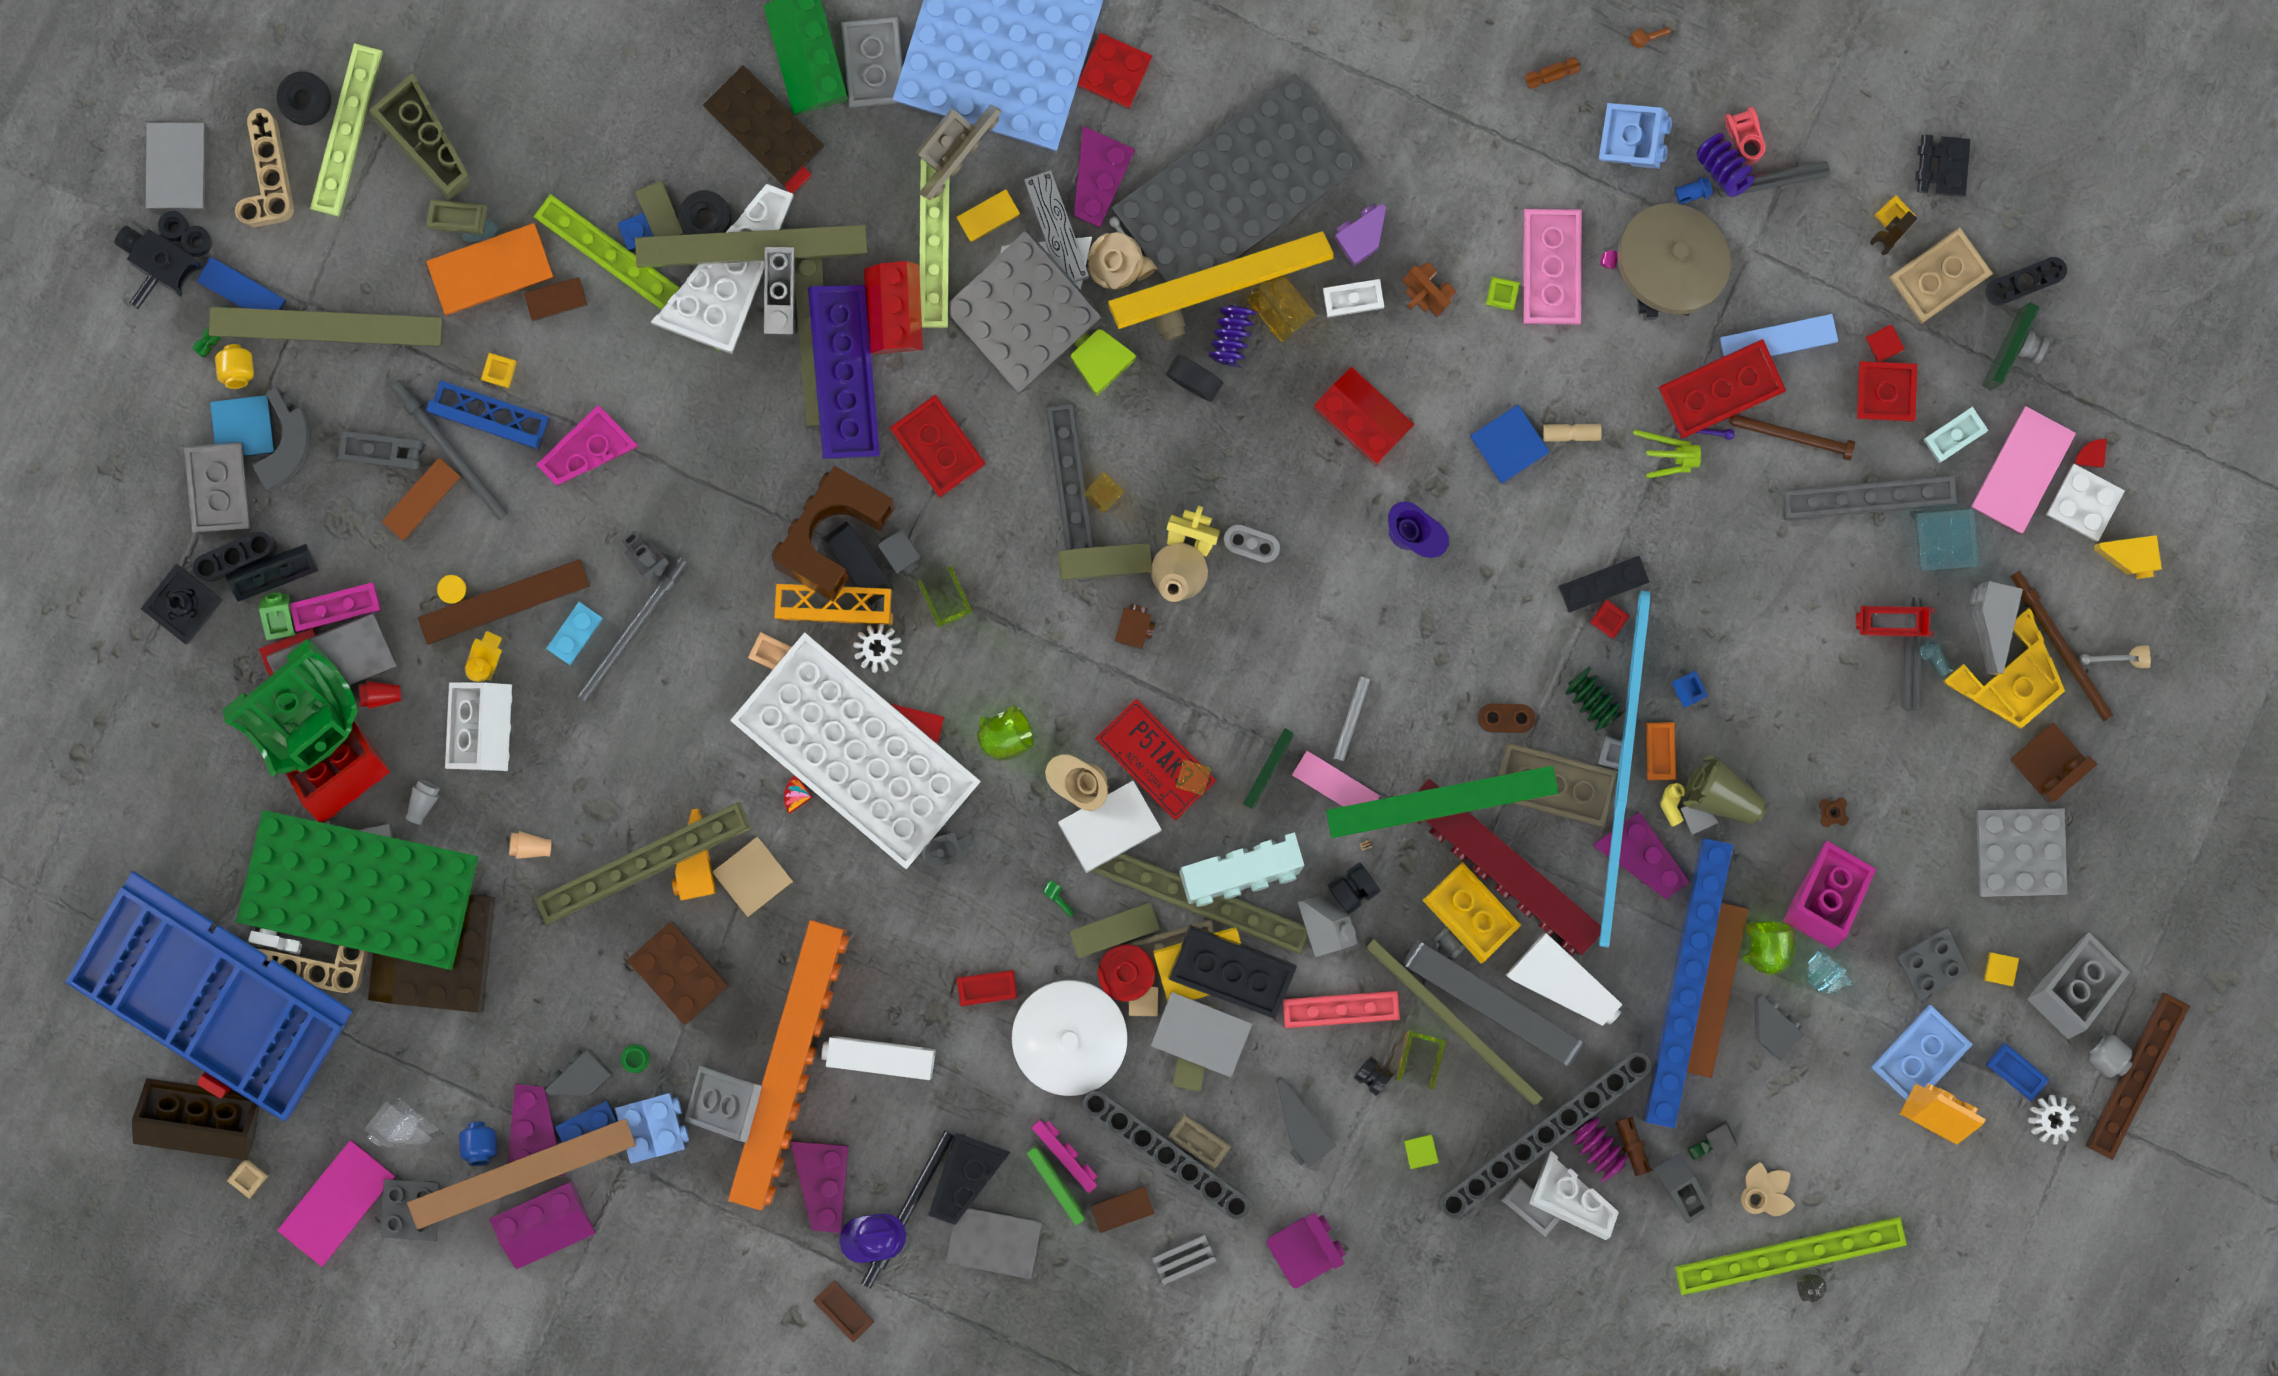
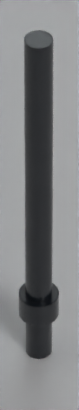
M945 1130L897 1216L904 1227L954 1135ZM890 1259L870 1262L872 1264L861 1284L871 1289L881 1269L885 1270Z

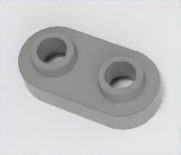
M1234 525L1224 535V545L1233 554L1260 563H1270L1279 555V542L1270 534L1243 525ZM1235 535L1243 537L1244 541L1241 545L1233 543L1232 539ZM1268 544L1271 548L1270 553L1262 554L1260 546Z

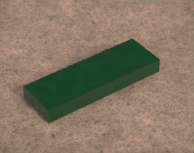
M1284 728L1243 802V805L1250 809L1255 807L1294 736L1293 732Z

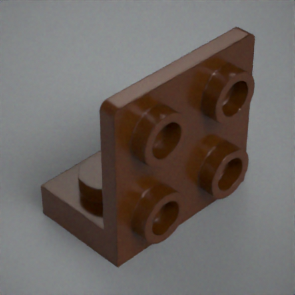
M2051 723L2011 758L2013 765L2047 803L2057 801L2097 766L2090 756L2084 757L2055 723Z

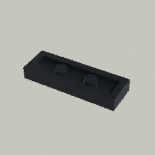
M307 544L228 573L225 576L237 602L315 573L318 571V567Z
M1640 556L1562 584L1558 588L1567 612L1570 613L1649 583V579Z

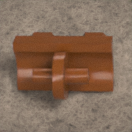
M1429 262L1420 267L1415 265L1401 281L1408 287L1405 293L1412 299L1407 305L1410 310L1418 305L1424 312L1429 309L1438 317L1451 304L1450 300L1456 293V290L1449 283L1444 282L1437 288L1430 281L1437 272Z

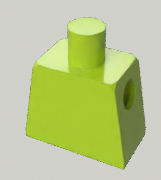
M1100 328L1091 336L1086 332L1074 343L1077 349L1070 355L1071 360L1096 396L1136 360V355Z

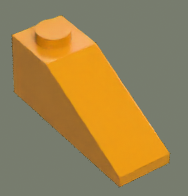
M693 809L691 811L688 825L702 819L700 809ZM708 850L677 864L675 870L676 878L672 879L674 895H680L681 901L717 894Z

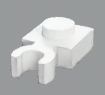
M260 928L259 932L251 931L248 942L254 947L300 955L302 948L300 941L280 938L276 936V931Z

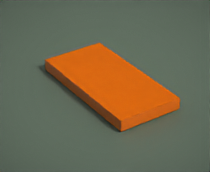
M535 223L426 261L446 316L554 278Z

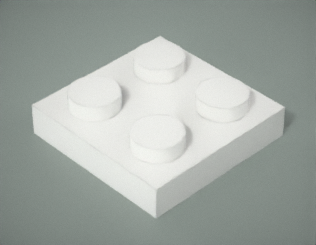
M2072 464L2046 516L2098 542L2125 490L2076 464Z

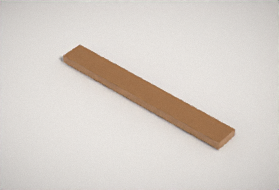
M625 1118L407 1202V1205L418 1230L636 1146V1143Z

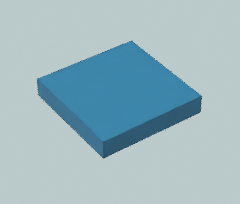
M267 395L210 402L215 444L243 442L244 457L274 453L275 443L271 409Z

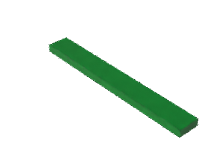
M1552 765L1326 810L1330 836L1331 838L1559 793Z

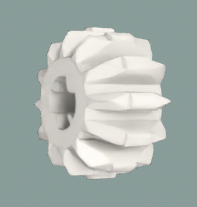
M879 624L878 633L876 634L873 627L869 625L867 630L870 636L866 637L864 633L859 632L858 636L864 640V643L855 642L853 645L854 648L863 649V652L854 655L855 659L866 657L861 665L864 669L873 662V673H877L878 664L880 663L882 669L887 672L889 667L886 661L889 660L894 665L898 664V661L892 657V653L902 654L901 649L893 648L894 645L901 643V639L895 638L890 641L889 639L895 631L891 628L883 635V624ZM875 641H881V645L886 647L884 653L880 652L881 656H875V652L870 650L872 644L876 645Z
M2049 1095L2048 1104L2043 1098H2039L2038 1104L2041 1108L2033 1106L2030 1108V1111L2037 1115L2036 1118H2028V1123H2037V1126L2031 1132L2035 1135L2041 1132L2040 1141L2046 1142L2050 1137L2051 1144L2055 1145L2058 1144L2059 1137L2063 1141L2069 1140L2065 1131L2076 1132L2077 1129L2070 1126V1122H2077L2079 1118L2078 1116L2069 1115L2075 1110V1106H2066V1098L2061 1097L2057 1102L2055 1095ZM2049 1115H2055V1118L2059 1120L2057 1125L2051 1124V1121L2048 1120Z

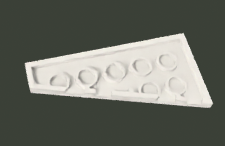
M766 184L726 233L781 230L794 197L793 194ZM765 261L699 264L677 293L669 299L667 305L654 317L651 324L732 354L764 274Z

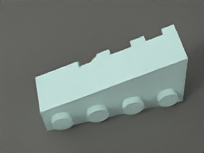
M1295 832L1285 835L1286 840L1276 844V841L1268 840L1253 847L1254 850L1250 852L1248 849L1242 848L1226 854L1224 859L1216 856L1181 867L1179 873L1188 904L1196 903L1197 907L1213 903V898L1224 895V899H1230L1241 895L1240 890L1251 888L1252 892L1268 888L1269 882L1279 880L1280 884L1296 880V875L1303 869L1304 862Z

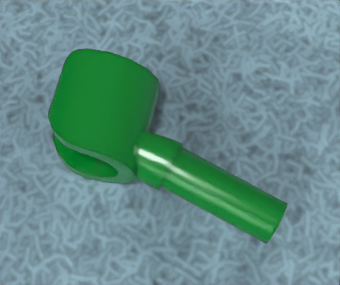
M1049 880L1043 888L1044 894L1071 917L1075 912L1058 896L1062 887Z

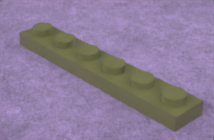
M822 258L795 259V291L807 427L820 426L808 288L824 286Z

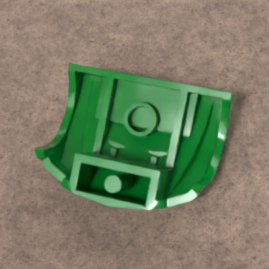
M309 639L305 640L287 655L288 662L249 695L243 692L222 710L224 722L235 727L250 739L263 756L268 772L272 776H277V773L284 774L294 770L303 772L330 756L350 734L352 723L358 712L353 693L340 671Z

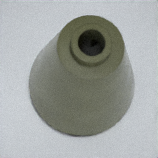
M1711 754L1706 756L1702 760L1706 764L1702 769L1696 767L1687 782L1684 796L1688 798V801H1683V804L1691 809L1748 824H1753L1755 821L1759 822L1766 812L1765 800L1718 757Z

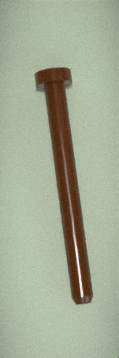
M1739 415L1731 416L1729 420L1732 426L1843 454V459L1849 461L1855 447V441L1847 440V443Z

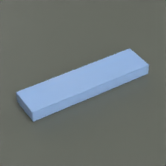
M1832 314L1719 338L1723 357L1761 339L1764 340L1771 357L1838 342Z

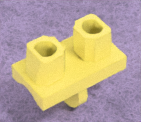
M1198 505L1196 513L1184 510L1182 518L1171 515L1166 529L1169 530L1167 544L1183 543L1185 536L1196 539L1194 547L1203 556H1207L1212 546L1216 545L1220 530L1210 527L1212 518L1201 515L1203 506Z

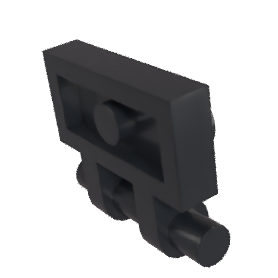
M1922 135L1921 145L1918 146L1917 155L1920 156L1919 171H1916L1915 181H1918L1917 192L1928 193L1929 183H1936V195L1965 197L1970 139L1942 136L1939 147L1932 146L1933 135ZM1931 157L1938 158L1937 173L1930 172Z

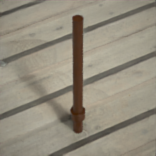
M2020 570L2012 574L2010 577L2017 588L2023 589L2021 600L2026 607L2029 606L2102 720L2105 721L2112 717L2113 714L2039 601L2041 597L2036 589L2030 587Z

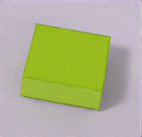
M1492 276L1485 305L1514 311L1520 282Z
M1432 1134L1403 1141L1410 1169L1439 1163Z

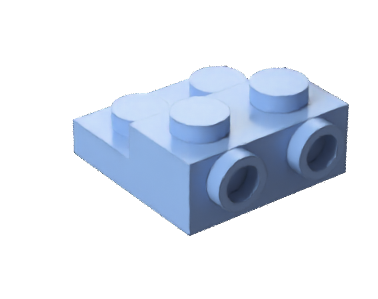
M1607 103L1599 160L1602 162L1630 164L1634 167L1660 169V163L1665 162L1667 159L1668 149L1667 145H1663L1665 134L1671 132L1672 118L1668 117L1666 110L1659 107Z
M672 1092L615 1108L618 1121L627 1119L636 1146L626 1149L630 1164L687 1148L686 1142H690L689 1133L686 1125L681 1126L678 1115L682 1114V1108L679 1098H673Z

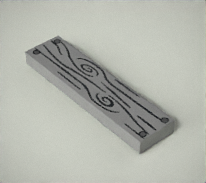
M1050 170L1024 179L1050 256L1074 283L1089 278L1052 171Z

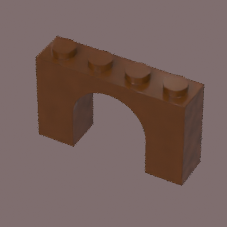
M836 466L833 467L830 473L826 472L819 482L820 488L814 496L811 495L806 500L803 507L804 512L799 519L796 518L792 521L788 528V536L783 543L779 542L772 553L775 569L833 602L849 577L846 568L821 555L813 548L812 536L816 527L830 516L843 514L852 516L880 532L895 510L893 498Z

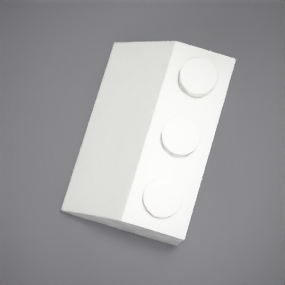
M449 683L445 769L508 771L512 685L497 683Z

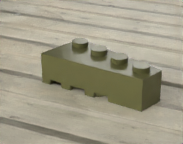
M413 73L369 109L374 122L447 201L452 200L470 184L467 171Z

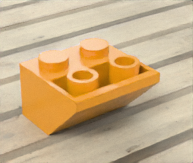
M1915 1083L1899 1113L1957 1145L1981 1127L1986 1120L1976 1114L1979 1110L1978 1108L1958 1100L1951 1093L1929 1083L1926 1087Z

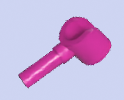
M1613 250L1604 252L1600 265L1615 269L1618 261L1617 252Z

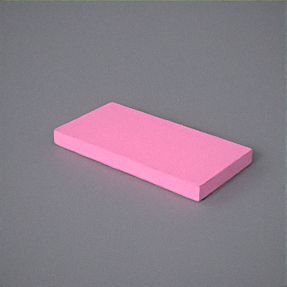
M1524 209L1523 324H1581L1582 210Z
M2027 406L2023 407L1970 508L2019 534H2023L2076 433Z

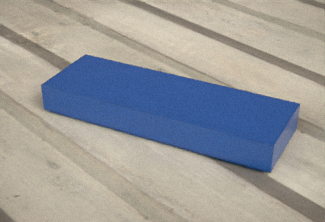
M212 257L209 258L197 279L198 283L242 308L281 310L287 301Z

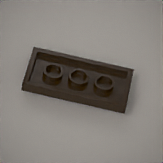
M744 65L703 104V107L784 187L803 166L805 167L825 147Z

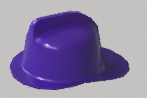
M1404 501L1398 502L1390 509L1388 513L1389 536L1394 545L1400 549L1412 550L1416 554L1427 558L1439 557L1446 552L1449 546V536L1445 528L1414 503Z
M891 1214L861 1216L850 1220L844 1226L840 1234V1247L843 1254L853 1262L867 1263L887 1260L895 1257L902 1251L906 1243L907 1234L902 1222Z

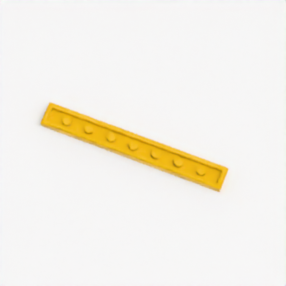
M1321 231L1108 301V306L1118 329L1331 260L1333 259V251L1324 232Z

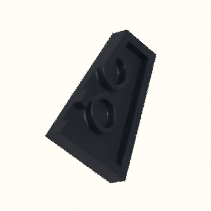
M956 1133L927 1216L956 1225L1011 1152Z

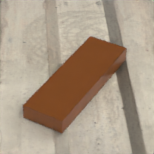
M438 458L381 522L401 540L405 541L462 477L441 458Z

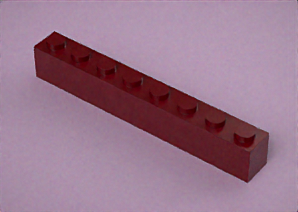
M1427 779L1417 792L1440 787L1431 779ZM1469 812L1423 820L1431 827L1429 833L1441 843L1444 840L1449 842L1453 846L1450 851L1463 862L1466 858L1475 865L1472 870L1484 880L1488 877L1497 884L1494 889L1506 899L1510 896L1519 903L1516 908L1528 918L1534 915L1541 921L1538 927L1550 937L1555 933L1563 940L1560 945L1572 956L1576 952L1579 955H1583L1600 936V924Z

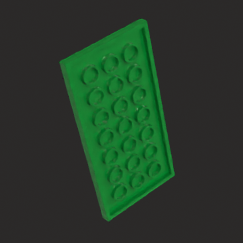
M262 810L236 923L452 970L479 857Z

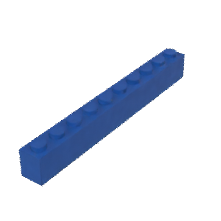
M1701 839L1643 1117V1121L1671 1128L1676 1126L1733 844L1710 839Z

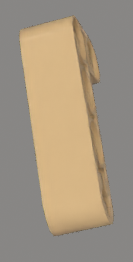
M257 108L249 114L247 125L261 195L244 198L235 207L236 217L249 227H260L285 222L294 213L278 122L269 111ZM263 117L268 121L264 124L265 133L270 137L264 136L263 130L257 126V124L261 123V118ZM267 145H273V155L263 158V148ZM272 173H279V182L274 186H268V176ZM284 201V211L274 214L272 211L274 203ZM250 206H256V216L250 220L245 219V210Z
M339 945L335 963L269 949H257L267 955V961L273 959L283 966L288 960H293L297 965L295 974L317 988L340 993H351L360 987L368 956L367 951L360 950L359 956L352 960L346 953L348 947ZM318 965L325 971V977L321 982L315 981L312 976L313 969ZM344 972H349L353 976V984L349 988L343 987L340 982L341 975Z

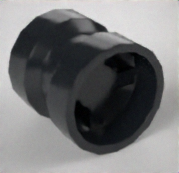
M1370 1056L1353 1078L1359 1083H1365L1369 1087V1091L1377 1096L1394 1074L1387 1068L1382 1069L1378 1065V1061Z

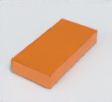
M1675 722L1645 723L1646 781L1676 780Z

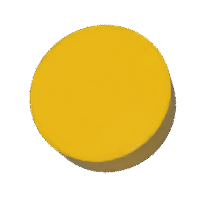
M447 575L439 581L437 593L444 602L456 604L465 598L467 585L462 578L456 575Z

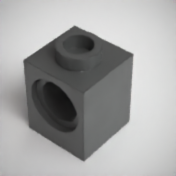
M902 529L878 544L897 575L904 573L907 576L920 567L918 562L922 559Z

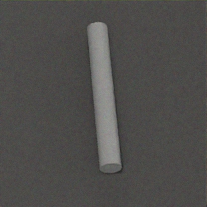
M1359 677L1334 753V759L1343 762L1345 760L1370 683L1368 678Z

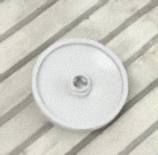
M1060 980L1037 989L1024 1001L1014 1020L1012 1047L1020 1069L1036 1086L1057 1095H1082L1098 1089L1117 1072L1126 1052L1127 1029L1118 1005L1102 989L1084 981Z

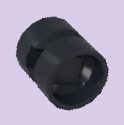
M1361 862L1347 870L1345 878L1339 876L1327 885L1348 915L1361 907L1363 899L1369 901L1381 892Z

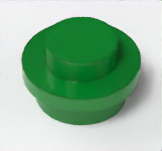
M630 1045L621 1054V1064L630 1073H640L649 1065V1052L641 1045Z

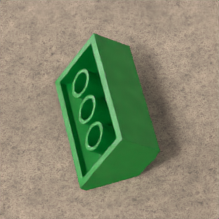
M773 0L763 5L793 115L848 101L821 0Z

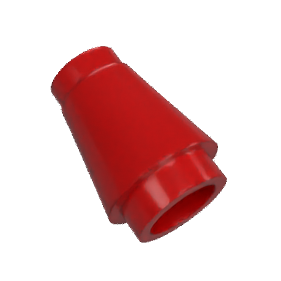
M366 681V684H359L360 707L372 709L401 702L400 685Z

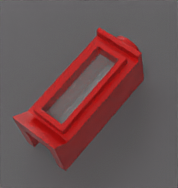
M1861 606L1860 612L1856 614V629L1860 630V635L1934 637V631L1930 630V614H1935V609L1929 606Z

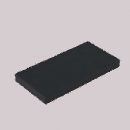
M1189 925L1168 979L1275 1019L1297 966L1294 963Z

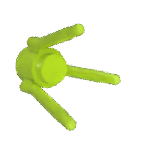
M1640 430L1633 431V434L1636 436L1679 446L1675 448V451L1648 450L1646 452L1647 456L1675 458V464H1680V466L1647 473V478L1680 472L1690 473L1691 467L1699 468L1701 462L1700 445H1691V441H1681Z

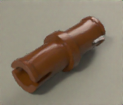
M1633 1116L1615 1122L1624 1143L1622 1149L1624 1153L1627 1152L1635 1177L1651 1172L1652 1168L1649 1165L1643 1148L1645 1143L1644 1140H1640Z

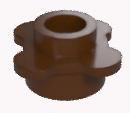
M1840 797L1835 801L1823 799L1819 802L1818 806L1821 809L1822 817L1820 823L1822 826L1830 827L1831 824L1844 826L1848 823L1849 818L1845 811L1847 801L1844 798ZM1832 810L1836 811L1835 815L1831 814Z

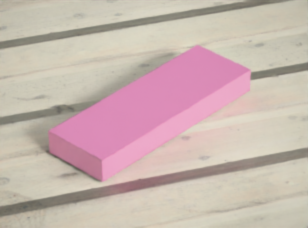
M1309 751L1305 752L1292 773V776L1342 807L1378 800L1380 797L1379 794Z

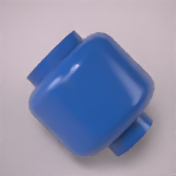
M485 1122L469 1123L468 1128L459 1133L461 1159L467 1161L470 1166L490 1164L491 1159L497 1155L495 1130L486 1127Z

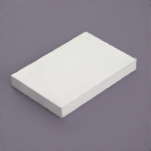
M1134 781L1108 794L1105 803L1100 808L1093 811L1081 809L1058 822L1059 827L1086 873L1162 831Z

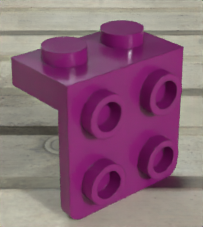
M1315 1211L1267 1239L1270 1251L1293 1288H1299L1331 1268L1337 1269L1345 1264L1341 1258L1346 1255L1338 1239L1332 1242L1327 1234L1331 1227L1324 1215L1322 1214L1318 1217Z

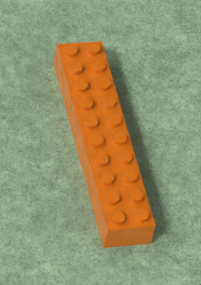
M816 920L809 921L761 1085L762 1089L749 1137L744 1144L728 1198L730 1202L762 1211L766 1205L770 1206L774 1200L777 1187L772 1186L774 1177L781 1175L785 1159L780 1158L782 1150L789 1147L793 1131L788 1129L790 1122L797 1120L801 1103L797 1102L799 1093L805 1092L809 1075L805 1074L806 1067L813 1064L816 1056L817 1047H813L815 1037H821L826 1020L821 1019L823 1009H829L834 992L829 991L831 982L837 981L842 964L837 963L839 954H843L847 950L850 939L849 936L845 935L847 929Z

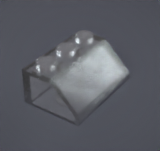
M400 1097L386 1101L364 1128L369 1132L368 1139L379 1147H382V1145L393 1147L429 1143L444 1135V1132Z

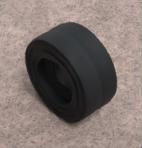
M299 71L283 79L278 87L276 100L282 114L291 122L299 125H312L319 122L327 114L331 104V95L327 85L318 76L310 72ZM301 91H308L311 94V102L306 106H300L296 102V96Z
M701 190L690 194L684 199L679 209L678 219L686 235L726 233L731 225V211L720 195L712 191ZM703 209L710 210L713 213V220L708 225H701L697 221V214Z

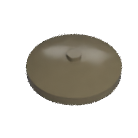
M1664 203L1641 211L1625 228L1618 245V266L1625 284L1641 302L1660 312L1680 315L1693 313L1705 308L1722 292L1730 275L1731 255L1721 230L1705 214L1686 205Z

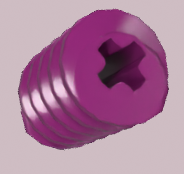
M1593 1117L1568 1136L1576 1134L1577 1137L1572 1143L1574 1146L1578 1144L1584 1145L1579 1152L1581 1155L1591 1154L1587 1164L1598 1163L1593 1171L1594 1173L1604 1171L1605 1174L1600 1180L1603 1183L1625 1167L1624 1163L1628 1156L1626 1154L1617 1156L1621 1147L1618 1144L1610 1146L1614 1138L1611 1135L1603 1137L1607 1129L1605 1126L1595 1128L1600 1119Z

